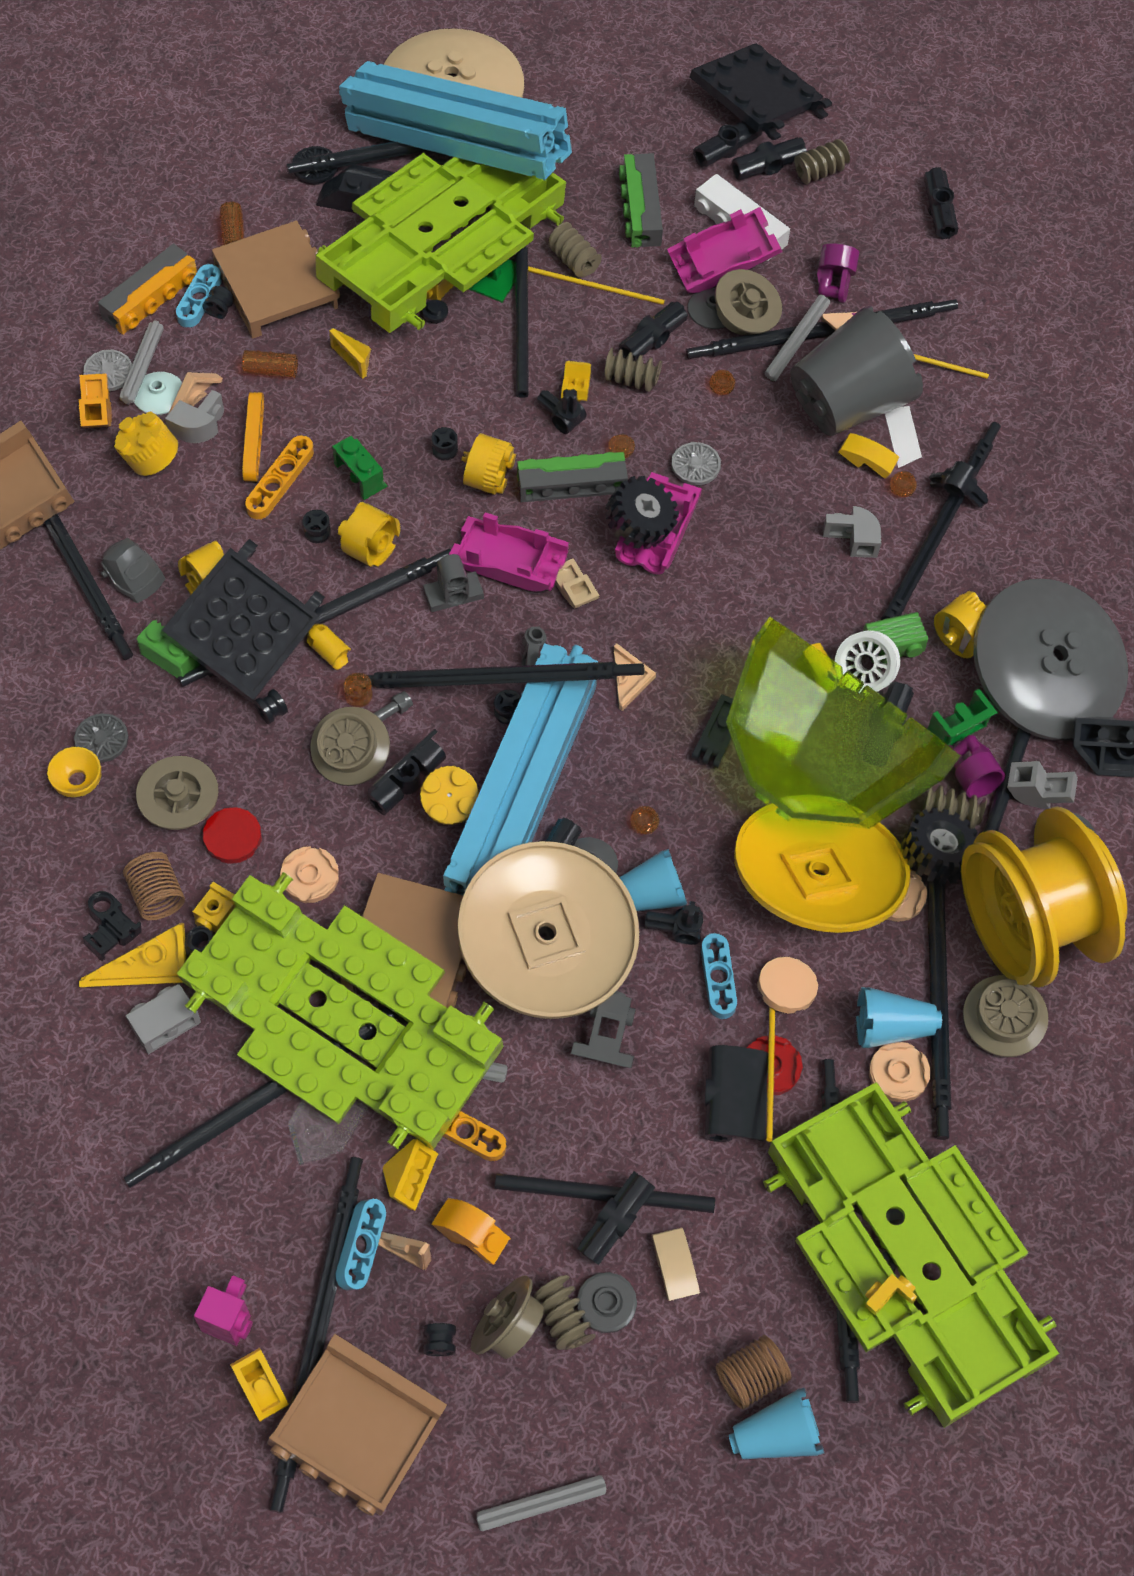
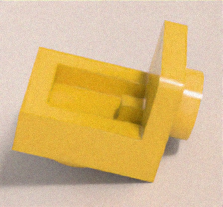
M565 362L561 398H563V391L565 389H575L577 391V402L587 401L591 374L590 363Z
M891 1274L883 1284L877 1281L868 1290L865 1296L869 1300L866 1302L865 1307L876 1315L896 1292L910 1304H913L917 1299V1296L913 1293L916 1288L904 1276L900 1275L897 1278Z

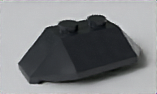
M352 164L323 184L316 205L356 213L352 210V202L395 172Z
M1075 717L1072 746L1096 775L1134 777V719Z

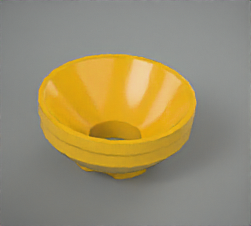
M70 747L58 752L51 759L47 775L52 787L59 794L67 797H80L90 793L100 782L101 765L98 757L91 750L83 747ZM77 772L85 774L86 779L82 784L72 785L69 783V778L72 774Z

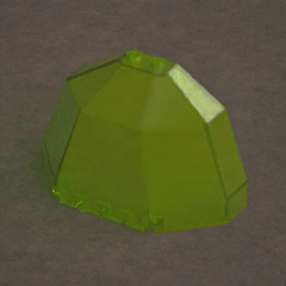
M769 617L752 640L726 721L747 782L756 790L754 795L766 804L770 801L778 807L775 812L787 821L793 818L798 821L870 829L946 777L961 757L958 752L912 717L902 725L907 718L905 712L890 701L880 709L886 698L868 685L859 693L864 685L863 681L849 671L843 675L842 666L790 629Z

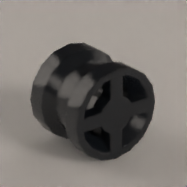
M214 286L209 292V297L203 302V309L210 316L223 319L228 313V308L234 303V296L226 288Z
M441 427L432 433L433 455L439 460L453 459L458 453V437L456 432L451 428Z
M316 509L304 515L302 521L306 539L316 544L325 542L331 535L330 520L327 513Z
M275 689L268 691L266 697H259L253 701L259 715L267 724L274 722L276 716H283L288 713L287 705Z
M503 690L496 695L494 699V715L500 723H510L521 698L516 691Z
M432 1323L424 1326V1335L427 1337V1343L423 1348L425 1355L452 1356L456 1354V1346L453 1344V1337L456 1335L455 1325Z

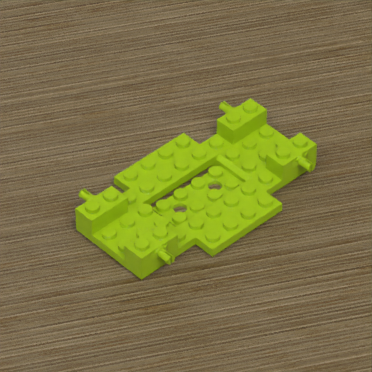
M422 153L352 202V210L365 220L328 247L323 245L319 248L318 254H316V278L333 291L345 284L371 304V319L389 333L406 322L421 330L425 325V321L416 314L426 307L427 291L443 279H446L464 293L533 241L534 233L528 228L531 229L546 218L550 219L557 226L563 222L564 216L555 210L564 204L566 181L553 172L546 180L536 178L535 175L527 176L453 157L441 166ZM466 201L468 204L464 207H459L454 202ZM488 206L492 209L432 253L433 247L440 241L448 240L451 237V233L460 227H466L469 220L476 215L484 214ZM420 226H430L432 231L422 232L418 228Z
M282 872L273 886L263 884L249 875L232 898L235 908L202 952L194 949L177 972L182 982L195 990V993L185 1007L195 1014L203 1001L207 999L253 1029V1033L240 1049L237 1056L337 1124H340L358 1099L397 1125V1129L387 1141L388 1144L399 1149V1146L409 1134L434 1150L504 1047L502 1038L489 1031L484 1024L492 1011H494V1008L483 1002L473 1017L463 1014L451 1005L449 1008L443 1006L429 995L445 974L444 969L345 905L328 929L320 926L302 914L299 906L286 899L283 892L293 881V878ZM311 959L404 1018L408 1022L407 1026H403L393 1017L371 1005L370 1002L362 999L344 985L339 984L318 968L310 965ZM321 991L326 994L327 1000L323 1006L314 1007L310 1004V996L314 992ZM281 1004L377 1069L373 1071L277 1006ZM365 1024H372L377 1029L375 1037L371 1040H364L359 1036V1030Z
M875 1082L774 1139L771 1142L768 1154L777 1166L778 1174L763 1181L769 1193L786 1184L793 1191L801 1205L809 1204L820 1224L799 1235L795 1240L865 1352L870 1351L891 1337H894L911 1363L907 1371L917 1385L919 1395L904 1403L906 1410L910 1408L908 1413L912 1416L927 1406L935 1413L945 1428L970 1413L980 1403L1022 1377L1025 1379L1052 1362L1059 1352L1046 1335V1332L1055 1328L1056 1324L1055 1321L1049 1323L1053 1319L1050 1315L1037 1321L1003 1271L1026 1257L1028 1251L956 1145L929 1160L901 1119V1117L911 1113L910 1107H906L907 1102L903 1101L901 1104L893 1107L879 1084ZM857 1204L864 1220L870 1224L878 1236L881 1246L887 1250L898 1267L899 1274L915 1286L916 1289L913 1292L917 1296L918 1303L926 1310L927 1313L925 1315L916 1308L914 1303L910 1304L898 1292L889 1299L876 1315L865 1307L866 1302L869 1300L865 1296L868 1290L877 1281L883 1284L891 1274L894 1276L895 1274L856 1216L853 1205ZM892 1208L900 1210L904 1215L903 1223L900 1225L891 1224L886 1218L887 1211ZM933 1263L939 1268L940 1277L937 1280L932 1281L925 1278L922 1273V1268L925 1264Z

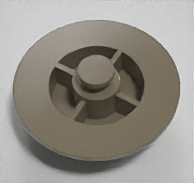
M737 269L723 275L717 283L715 289L717 314L722 324L730 331L739 335L760 334L771 330L779 322L782 314L780 296L775 287L762 275L750 270Z
M344 707L329 713L319 722L311 739V756L318 771L328 780L346 786L359 785L375 777L384 767L390 752V738L383 722L374 713L359 707Z
M188 756L167 757L157 761L143 773L137 785L136 800L141 813L152 824L169 830L186 829L202 822L212 812L218 799V783L212 770L200 760Z
M998 975L986 978L972 988L964 1003L963 1020L969 1036L980 1048L1000 1057H1017L1030 1052L1041 1042L1048 1027V1011L1042 996L1033 986L1029 984L1018 985L1016 980L1008 979L1005 975Z
M525 1275L515 1279L496 1298L489 1302L471 1340V1351L480 1355L492 1349L503 1359H507L515 1355L527 1343L538 1327L544 1312L543 1304L530 1295L532 1290L531 1278Z

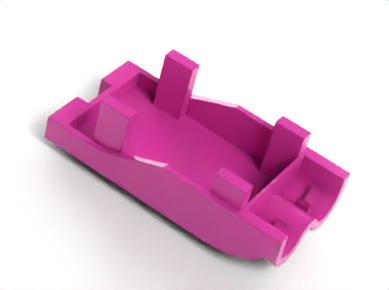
M761 207L745 215L740 209L730 214V221L713 225L697 234L693 233L683 238V241L667 249L688 294L717 286L721 277L726 273L737 269L748 270L782 253L774 233L768 235L765 229L769 225Z
M651 472L647 481L653 478L656 480L655 484L657 486L662 483L666 486L663 490L666 493L670 491L673 494L671 501L677 502L678 506L675 510L679 511V517L676 519L678 522L668 536L656 547L652 545L650 549H644L642 545L639 549L633 548L634 543L630 542L629 545L623 543L625 538L621 536L615 548L617 559L623 564L629 566L641 565L646 571L659 575L663 574L665 569L667 570L675 557L701 496L702 488L684 483L683 487L669 483L668 477Z
M485 512L483 520L470 516L467 517L461 529V537L463 539L460 545L454 543L449 555H459L464 569L467 571H476L479 575L529 591H551L555 585L559 570L565 564L569 542L551 537L548 532L538 529L532 531L520 526L498 524V516Z

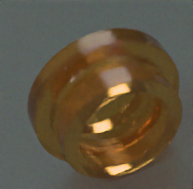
M718 370L711 376L709 387L716 394L727 395L734 390L735 379L729 371Z
M619 434L610 439L608 449L609 452L614 453L624 452L626 459L633 454L635 443L628 435Z
M907 471L898 472L890 481L891 491L900 497L911 496L917 487L914 476Z
M641 806L633 811L630 823L637 833L651 834L659 826V815L653 808Z

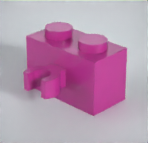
M232 1276L226 1292L210 1286L207 1287L194 1314L201 1332L235 1346L238 1345L240 1339L245 1340L247 1338L253 1321L249 1320L251 1315L245 1301L241 1299L247 1286L244 1284L245 1280Z

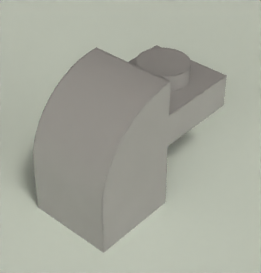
M211 390L198 408L179 400L165 418L167 428L176 438L188 443H201L212 439L218 433L217 421L221 419L224 413L222 396L220 393Z
M853 506L851 515H844L842 513L826 514L823 537L850 538V557L877 558L881 546V527L877 518L870 511Z
M1039 761L1012 762L1007 788L1019 802L1028 806L1049 809L1051 803H1074L1078 777L1075 772L1046 773Z

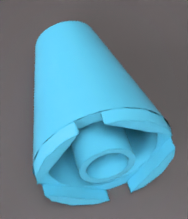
M669 849L659 852L619 877L629 891L636 911L682 907L687 904Z
M861 987L859 991L857 1006H861L860 1015L856 1016L857 1040L861 1048H871L935 1035L937 1029H941L942 1013L937 1011L934 1004L870 987Z
M805 1388L797 1389L734 1425V1433L729 1434L733 1453H740L742 1459L818 1456L824 1454L822 1444L815 1445L820 1443L818 1437L820 1435L809 1398L802 1400V1397H806Z

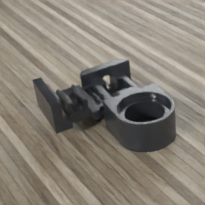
M99 891L90 896L88 900L89 914L99 924V930L93 935L88 933L83 937L84 945L103 961L105 960V954L119 944L118 940H120V945L125 946L142 932L141 922L139 921L135 924L122 912V904L111 893ZM99 901H107L111 906L105 912H98L94 909V905Z

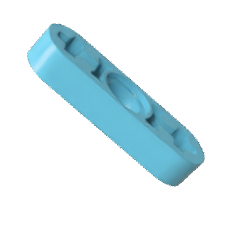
M206 264L200 267L176 308L177 320L181 326L193 327L200 322L205 313L203 302L209 297L211 288L220 286L222 283L221 272L216 265ZM199 292L206 294L203 299L199 300L192 297Z
M713 933L704 938L701 946L708 1004L712 1015L719 1019H727L735 1013L737 1006L730 950L727 939L720 934ZM711 943H716V946L720 948L718 954L719 961L713 962V950L709 949ZM714 970H722L726 973L727 980L717 983L711 979L710 974ZM724 990V1000L726 1003H730L726 1010H723L721 1005H716L720 998L719 991Z
M378 1199L362 1200L355 1206L336 1270V1281L344 1290L361 1289L368 1281L386 1219V1208ZM369 1208L370 1213L373 1214V1219H370V1215L367 1213ZM359 1235L365 1238L367 1244L363 1253H360L356 1248V1240ZM353 1259H361V1263H357L358 1260ZM351 1269L352 1273L356 1275L355 1280H352V1276L349 1275V1270Z

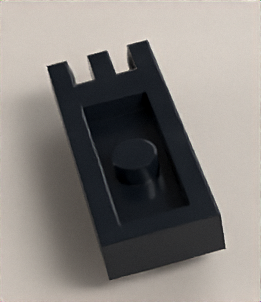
M721 694L691 758L698 760L701 752H704L705 755L702 763L708 765L711 757L714 756L716 758L713 761L712 767L718 769L747 710L748 704Z

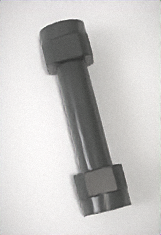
M403 691L394 695L391 703L374 714L383 721L398 711L400 714L409 710L408 708L413 706V702L410 696Z

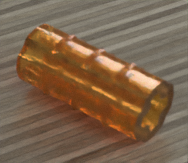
M237 202L222 204L219 217L221 219L222 244L226 245L244 239L245 229L241 205Z
M244 350L242 358L243 374L296 378L298 356L297 354L285 352Z

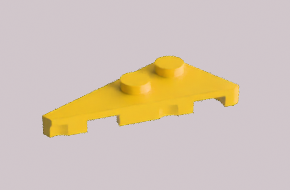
M184 923L177 924L85 975L79 981V987L183 983L177 972L186 962Z

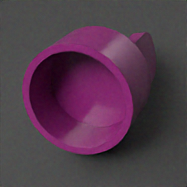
M825 244L822 246L817 272L819 295L839 298V302H846L850 278L856 275L860 254L858 249L843 244ZM833 275L842 276L840 287L831 286Z
M974 735L966 736L954 747L949 745L945 748L947 756L956 768L955 777L969 798L972 795H977V798L986 796L996 790L1004 781L1005 773L989 748L979 742ZM970 751L972 756L964 760L962 756Z

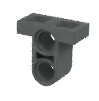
M457 554L442 557L437 562L438 581L423 585L431 612L484 599V593L476 571L466 574L462 560Z

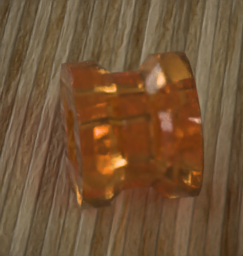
M363 673L349 675L343 683L345 700L352 707L368 705L373 697L370 678Z

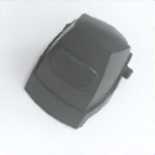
M129 538L114 543L103 554L101 565L104 570L101 572L102 577H108L113 587L130 597L133 602L139 603L147 599L159 589L166 579L152 557Z

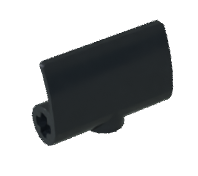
M433 729L368 789V801L380 814L386 815L404 798V794L415 793L420 788V773L428 776L446 759L443 749L431 739L438 732L436 729Z
M728 1045L710 1047L708 1079H706L705 1139L714 1142H729L734 1136L761 1142L765 1141L768 1077L767 1052Z

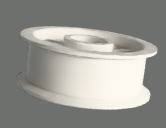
M862 631L849 636L839 646L835 656V669L841 682L850 690L862 694L874 693L886 688L894 681L900 668V655L895 643L888 636L877 631ZM864 641H868V642H869L868 648H866V645H865V642H864ZM859 644L860 650H858L855 647V645ZM874 644H877L879 646L875 651H873ZM883 649L885 655L879 656L878 654ZM852 651L856 655V657L850 656V652ZM865 654L870 655L874 660V666L871 670L864 668L861 663L862 657ZM887 658V664L882 663L881 660ZM848 660L853 661L854 664L849 666ZM879 667H880V668H885V669H886L885 673L882 672V671L879 669ZM856 668L857 671L852 674L850 669ZM860 673H862L861 681L857 679ZM875 673L880 677L879 680H876ZM868 675L870 678V682H866Z

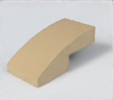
M574 558L566 561L558 572L555 584L569 604L575 609L598 599V592L588 575H583Z
M683 1228L652 1234L657 1263L661 1269L667 1299L671 1301L699 1294L697 1277Z

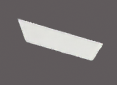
M899 407L885 413L894 452L899 456L897 461L898 468L921 458L922 455L910 407Z

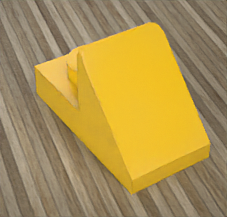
M260 1348L230 1364L259 1421L289 1405Z

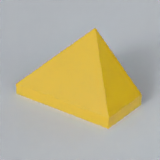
M334 328L329 330L331 347L362 379L367 376L371 348Z
M418 1139L411 1140L382 1168L389 1196L410 1210L415 1211L438 1153Z

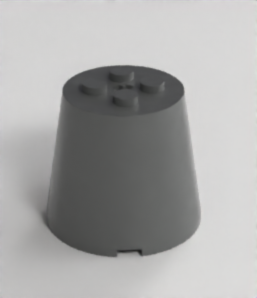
M872 306L860 309L794 365L790 372L792 385L798 401L819 429L829 436H834L918 399L923 392L922 376L919 373H915L912 363L916 359L910 346L895 324L883 312H873Z

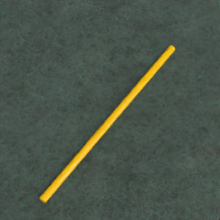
M528 266V272L664 305L665 302L663 299Z
M914 354L915 359L921 362L988 379L989 376L987 373Z
M770 1006L766 1141L768 1142L773 1140L775 1010Z

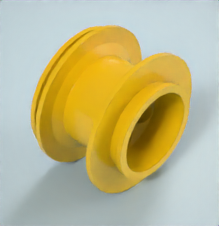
M1058 806L1044 810L1036 821L1034 846L1020 851L1004 834L995 830H988L980 833L975 838L974 843L969 845L964 851L961 865L962 884L971 919L990 958L1008 979L1016 980L1018 985L1029 984L1038 988L1049 985L1054 981L1058 972L1059 948L1073 943L1089 959L1098 963L1110 962L1120 955L1125 941L1127 898L1119 869L1101 838L1090 828L1086 827L1072 812Z

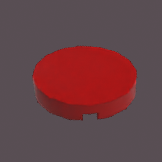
M238 807L224 808L215 812L207 820L203 829V842L209 855L227 864L240 863L251 858L262 841L261 827L257 818L248 810Z
M775 1035L773 1095H781L790 1091L797 1084L803 1066L801 1055L792 1046V1043L785 1038ZM769 1036L757 1038L747 1048L762 1050L768 1053Z

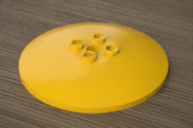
M797 797L768 804L757 810L745 821L739 831L735 844V866L743 885L753 898L776 916L792 924L816 931L853 932L880 924L892 916L901 906L910 883L908 859H904L902 855L904 850L901 849V844L883 824L867 813L850 805L829 799ZM814 870H817L818 872L823 873V874H826V875L816 874V873L814 872Z

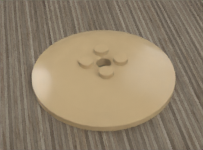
M439 29L419 34L399 45L384 63L387 66L521 98L524 93L523 71L514 54L494 38L471 30ZM453 73V74H456L457 76L453 77V76L448 75V74Z
M530 842L517 845L497 854L484 864L470 881L462 898L458 913L457 933L459 947L465 964L476 982L489 996L500 1004L518 1013L537 1018L559 1019L572 1017L601 1005L620 988L627 978L636 959L639 946L637 911L631 895L622 880L606 863L596 856L578 847L564 843ZM544 926L550 927L554 931V938L551 940L542 939L538 932L539 928Z

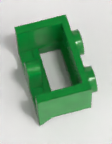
M349 436L332 446L334 465L338 468L346 464L352 471L350 479L354 483L360 482L363 500L388 487L383 481V469L358 439Z
M978 689L974 691L968 707L964 703H957L954 708V714L945 719L942 718L938 711L933 713L927 731L939 747L942 748L953 745L966 736L987 727L990 717L998 712L981 690Z

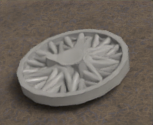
M113 349L102 350L94 353L87 359L84 365V375L107 374L109 391H115L124 386L132 362L127 355Z
M690 442L683 444L676 449L672 456V470L675 476L682 482L690 485L710 483L717 477L721 469V459L717 451L704 443Z

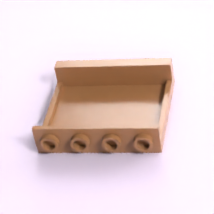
M297 220L212 249L214 265L220 269L221 278L226 289L233 294L234 304L252 339L262 336V325L331 302L334 309L338 308L339 289L333 291L316 278V254H318V250L316 247H311L307 230H302Z
M22 420L0 433L1 550L11 542L19 540L22 535L33 528L42 525L47 519L58 512L64 511L75 502Z
M378 873L362 917L444 969L445 974L429 996L447 1008L450 1005L455 1008L458 999V992L455 991L457 982L464 981L467 966L464 964L459 947L457 933L458 913L463 895ZM340 978L341 984L351 992H354L356 987Z
M334 1334L325 1352L283 1419L269 1437L267 1444L272 1446L270 1452L286 1462L290 1458L300 1464L299 1470L309 1478L316 1480L319 1476L328 1482L327 1488L334 1494L345 1498L347 1494L358 1501L356 1507L370 1516L377 1513L381 1516L447 1404Z

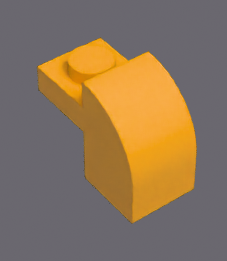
M79 375L81 427H110L112 416L108 375Z
M448 1198L431 1224L450 1241L466 1245L486 1263L492 1265L495 1264L510 1240V1237L494 1224L496 1220L479 1208L458 1199Z

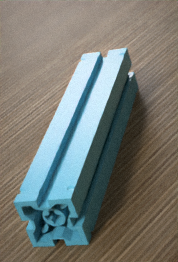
M366 61L356 70L354 77L350 76L339 86L342 103L347 105L345 117L348 130L361 131L363 134L527 176L535 175L536 178L546 180L556 169L555 162L562 163L572 153L570 135L564 132L568 127L566 108L553 107L551 104L383 64L376 65L370 61Z
M544 643L540 652V658L537 659L535 665L593 663L598 661L582 654L583 648L581 646L574 645L568 656L566 649L563 647ZM597 680L528 682L452 854L450 865L447 866L443 875L444 886H446L445 891L464 896L472 878L490 859L509 848L533 841L586 714L590 699L596 690Z

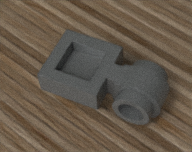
M530 627L526 630L522 638L524 653L521 666L535 665L537 659L540 658L539 650L543 648L547 639L542 628Z

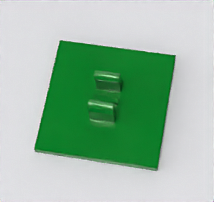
M509 259L470 287L469 290L503 303L515 284V262Z

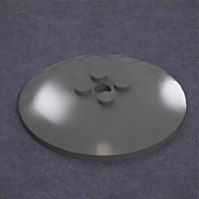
M1051 579L1020 581L997 594L988 603L979 618L974 636V660L977 674L993 705L1015 726L1040 738L1066 741L1073 740L1075 717H1113L1122 703L1127 688V655L1115 624L1104 609L1086 593L1069 584ZM1054 649H1058L1062 653V661H1059L1054 656Z

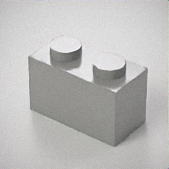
M180 984L164 988L157 994L156 998L147 1003L136 1005L126 1015L130 1027L148 1055L201 1023L198 1011L194 1014L185 1007L190 999Z

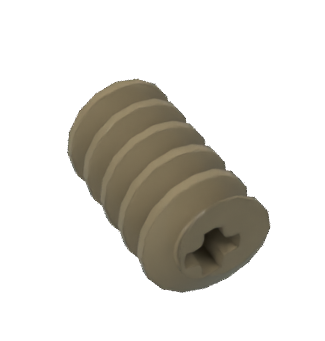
M836 139L833 142L826 143L824 146H817L816 149H809L807 152H801L795 156V168L801 181L807 185L811 179L812 181H818L819 176L826 178L828 173L830 175L835 174L836 169L839 172L843 171L845 164L850 162V154L846 144L841 139Z
M563 222L551 233L548 243L549 248L555 252L576 276L586 277L596 271L601 263V254H597L596 249L591 247L590 243L584 240V237L578 234L575 228H572L571 223Z
M612 347L606 359L605 379L610 381L615 375V382L620 384L625 378V385L631 386L635 380V388L640 389L645 383V390L650 392L658 382L663 361L660 360L656 367L653 366V358H649L647 363L644 364L643 355H640L636 361H633L632 352L625 359L621 349L614 356Z
M931 782L923 810L927 809L930 812L931 808H938V812H941L943 808L949 809L950 815H954L956 812L961 815L960 820L964 821L967 819L971 823L969 828L972 829L981 824L987 798H984L978 804L977 795H972L966 801V792L963 791L955 798V790L953 788L949 789L946 795H944L942 785H939L933 792Z
M568 1275L551 1280L543 1285L534 1295V1298L544 1306L543 1314H548L545 1318L546 1325L554 1326L550 1330V1335L553 1338H559L555 1343L558 1350L580 1347L596 1337V1334L585 1335L584 1333L591 1326V1323H580L579 1321L586 1312L585 1310H574L580 1299H569L568 1296L575 1288L574 1286H563L570 1278Z

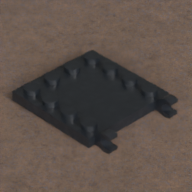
M757 43L691 70L689 77L756 132L764 131L771 140L781 138V134L776 129L779 130L785 126L784 120L809 109L819 119H823L828 116V113L823 108L826 109L832 106V102L828 98H823L813 86L807 84L795 72L788 69L779 59L774 58Z
M248 539L238 553L232 548L226 552L165 625L160 634L252 703L311 628L317 623L320 616L315 611L322 604L325 596L316 590L306 604H303L248 561L258 547L256 543Z

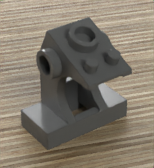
M616 991L609 999L592 1009L590 1017H594L595 1021L590 1042L586 1044L575 1041L571 1054L632 1068L635 1055L620 1052L626 1025L632 1027L636 1009L631 1008L632 998ZM603 1017L620 1021L616 1039L599 1035Z

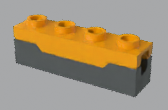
M173 243L98 302L102 319L117 329L122 335L130 329H134L146 316L155 313L160 305L174 298L177 292L184 286L191 284L197 273L195 259L190 255L188 256L186 252Z

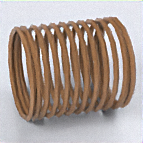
M162 852L145 853L137 856L125 866L123 875L141 918L146 920L162 919L172 915L183 906L185 897L166 854ZM151 859H164V860H165V861H163V860H155V861L146 862V863H144V864H141V865L137 866V867L134 868L131 872L128 873V871H129L132 867L136 866L137 864H139V863H141V862H144V861H147V860H151ZM153 863H163V864H157V865H151V866L145 867V868H143V869L137 871L136 873H134L132 876H130L134 871H136L137 869H139V868H141V867H143V866H146V865H149V864H153ZM159 867V868H157V869H153V870L144 872L143 874H141V875H139V876H136V875H138L139 873H141V872H143V871H145V870H148V869H150V868ZM169 896H172L171 898H169L168 900H166L165 902H163V903H161V904H158V905H155V906H151V907H147L148 905H152V904L159 903V902L165 900L166 898H168ZM176 896H178L173 902H171L170 904H168V905L165 906V907H162V908H160V909L153 910V911H144V910H150V909H154V908H158V907H160V906H163V905L167 904L168 902H170L171 900H173ZM180 898L179 902H178L176 905H174L173 907H171L170 909H168V910H166V911H164V912H162V913L155 914V915H145V914H152V913L160 912V911H162V910H164V909H167L168 907H170L171 905H173V904Z
M766 1335L760 1336L758 1340H754V1343L750 1342L749 1346L745 1345V1349L741 1348L740 1351H736V1354L732 1353L731 1357L728 1356L727 1360L723 1359V1361H719L716 1364L717 1374L726 1392L733 1402L743 1410L749 1407L750 1404H753L754 1401H758L759 1398L762 1399L763 1395L767 1396L768 1392L771 1393L772 1390H776L781 1384L784 1385L790 1381L792 1377L784 1356L773 1340ZM768 1349H769L770 1352L772 1353V1355H773V1357L775 1358L777 1364H776L775 1361L773 1360V1358H772L771 1354L769 1353ZM724 1372L726 1373V1375H727L728 1378L730 1379L731 1383H732L733 1386L735 1387V1389H736L738 1395L735 1393V1391L733 1390V1388H732L731 1385L729 1384L727 1378L725 1377ZM748 1380H749L750 1383L753 1385L754 1390H753L752 1387L750 1386ZM743 1382H744L745 1385L747 1386L749 1392L746 1390V1388H745Z

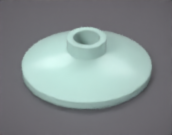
M168 372L149 373L145 375L134 403L145 413L152 411L156 415L167 414L173 405L182 381L177 376Z

